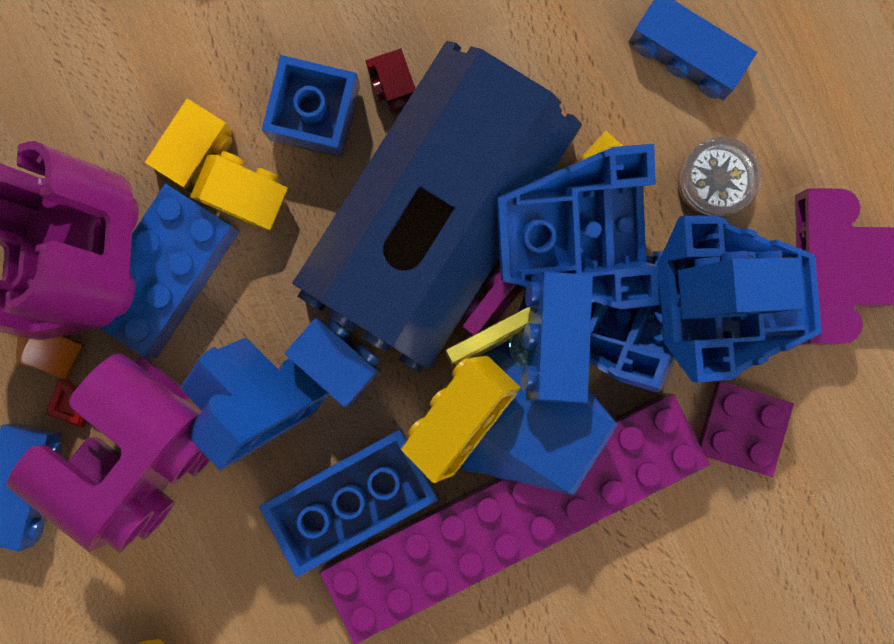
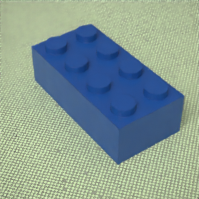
M165 183L131 234L130 274L135 283L133 301L124 314L115 317L110 323L100 329L141 356L157 358L239 234V231Z
M402 428L259 506L296 578L438 500V494L430 479L401 450L408 440Z

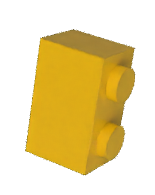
M187 98L145 163L192 193L207 155L220 156L222 151L227 152L232 143V137L230 136L233 130L226 122Z
M222 151L220 156L207 155L190 198L257 228L271 230L288 187L277 183L279 176L258 167L256 172L242 166L244 163L242 158Z

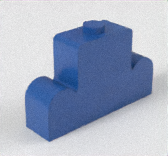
M246 338L220 349L217 347L209 349L198 359L181 385L182 391L202 410L190 427L191 440L220 471L313 416L329 395L325 389L291 359L285 360L277 368Z

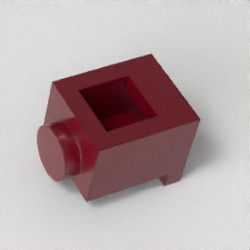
M402 48L365 60L370 79L378 77L371 80L379 102L386 100L391 114L401 113L416 89Z

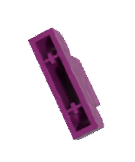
M808 188L795 195L796 247L815 255L822 328L821 334L799 345L850 343L858 338L863 326L862 318L854 307H887L894 305V227H853L852 223L858 218L861 207L856 195L846 189Z

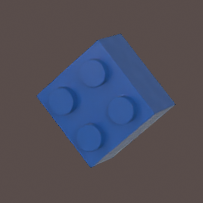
M280 55L262 126L263 133L269 141L342 158L360 89L357 73Z
M748 251L728 252L721 254L722 261H720V257L695 259V267L678 270L682 319L753 316L805 309L801 258H782V251L755 253L756 259L748 256Z
M316 317L284 354L344 407L352 406L382 372L376 366L380 359L364 345L359 344L355 348L349 343L347 339L351 334L335 320L329 318L327 321Z

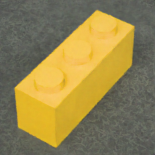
M487 355L462 360L452 372L454 378L447 388L440 390L429 403L431 409L427 415L415 422L408 431L409 439L401 450L433 483L455 475L521 390V387Z

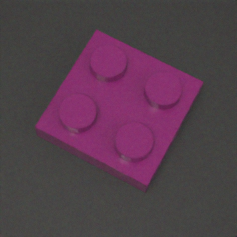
M500 268L487 283L489 292L481 302L475 299L462 317L466 320L462 327L469 337L495 325L524 287L501 281Z
M716 381L699 439V444L705 456L773 477L794 403L722 381Z

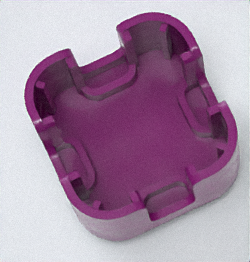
M28 141L19 144L16 165L45 176V178H39L0 163V245L4 249L2 280H0V332L35 340H46L101 328L110 323L115 317L124 314L130 307L135 294V283L130 274L131 233L137 224L139 207L133 197L131 186L126 178L120 174L42 143Z
M123 354L110 356L89 373L69 399V404L75 412L120 447L121 455L98 437L87 438L68 461L47 445L33 446L25 452L15 465L6 483L7 488L88 552L108 544L120 553L137 536L143 540L148 538L164 521L175 505V501L162 492L169 482L174 485L187 472L195 477L210 462L206 455L191 440L189 433L190 427L202 410L182 391L181 385L141 355L135 362Z

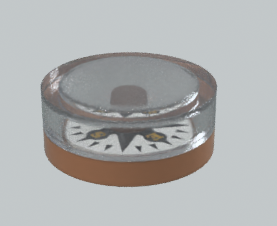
M727 137L712 138L698 145L684 159L678 172V189L685 204L695 213L701 216L728 217L745 208L756 197L761 185V167L756 155L744 143Z

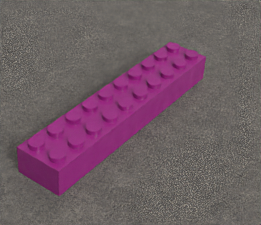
M664 393L614 418L618 426L574 495L529 486L518 481L495 478L324 564L319 573L353 643L357 644L709 466L710 464L675 395Z

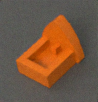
M18 336L16 348L17 363L25 368L30 365L65 379L83 345L79 341L67 336L46 340H35Z

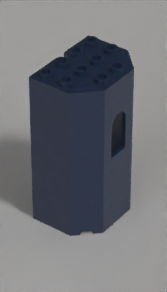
M450 41L444 43L292 283L301 289L297 297L320 311H323L325 306L330 307L326 314L328 317L355 332L358 326L365 329L361 336L363 339L385 352L391 346L402 352L398 360L419 373L423 366L429 370L432 369L462 321L464 313L475 300L500 260L496 198L554 173L582 126V123L574 115L568 113L566 117L563 116L561 113L562 109L559 107L561 101L553 92L483 49L471 46L467 53L460 52L461 47L457 43ZM422 188L453 207L454 210L420 264L411 270H397L391 267L385 260L383 253L384 244L418 189Z

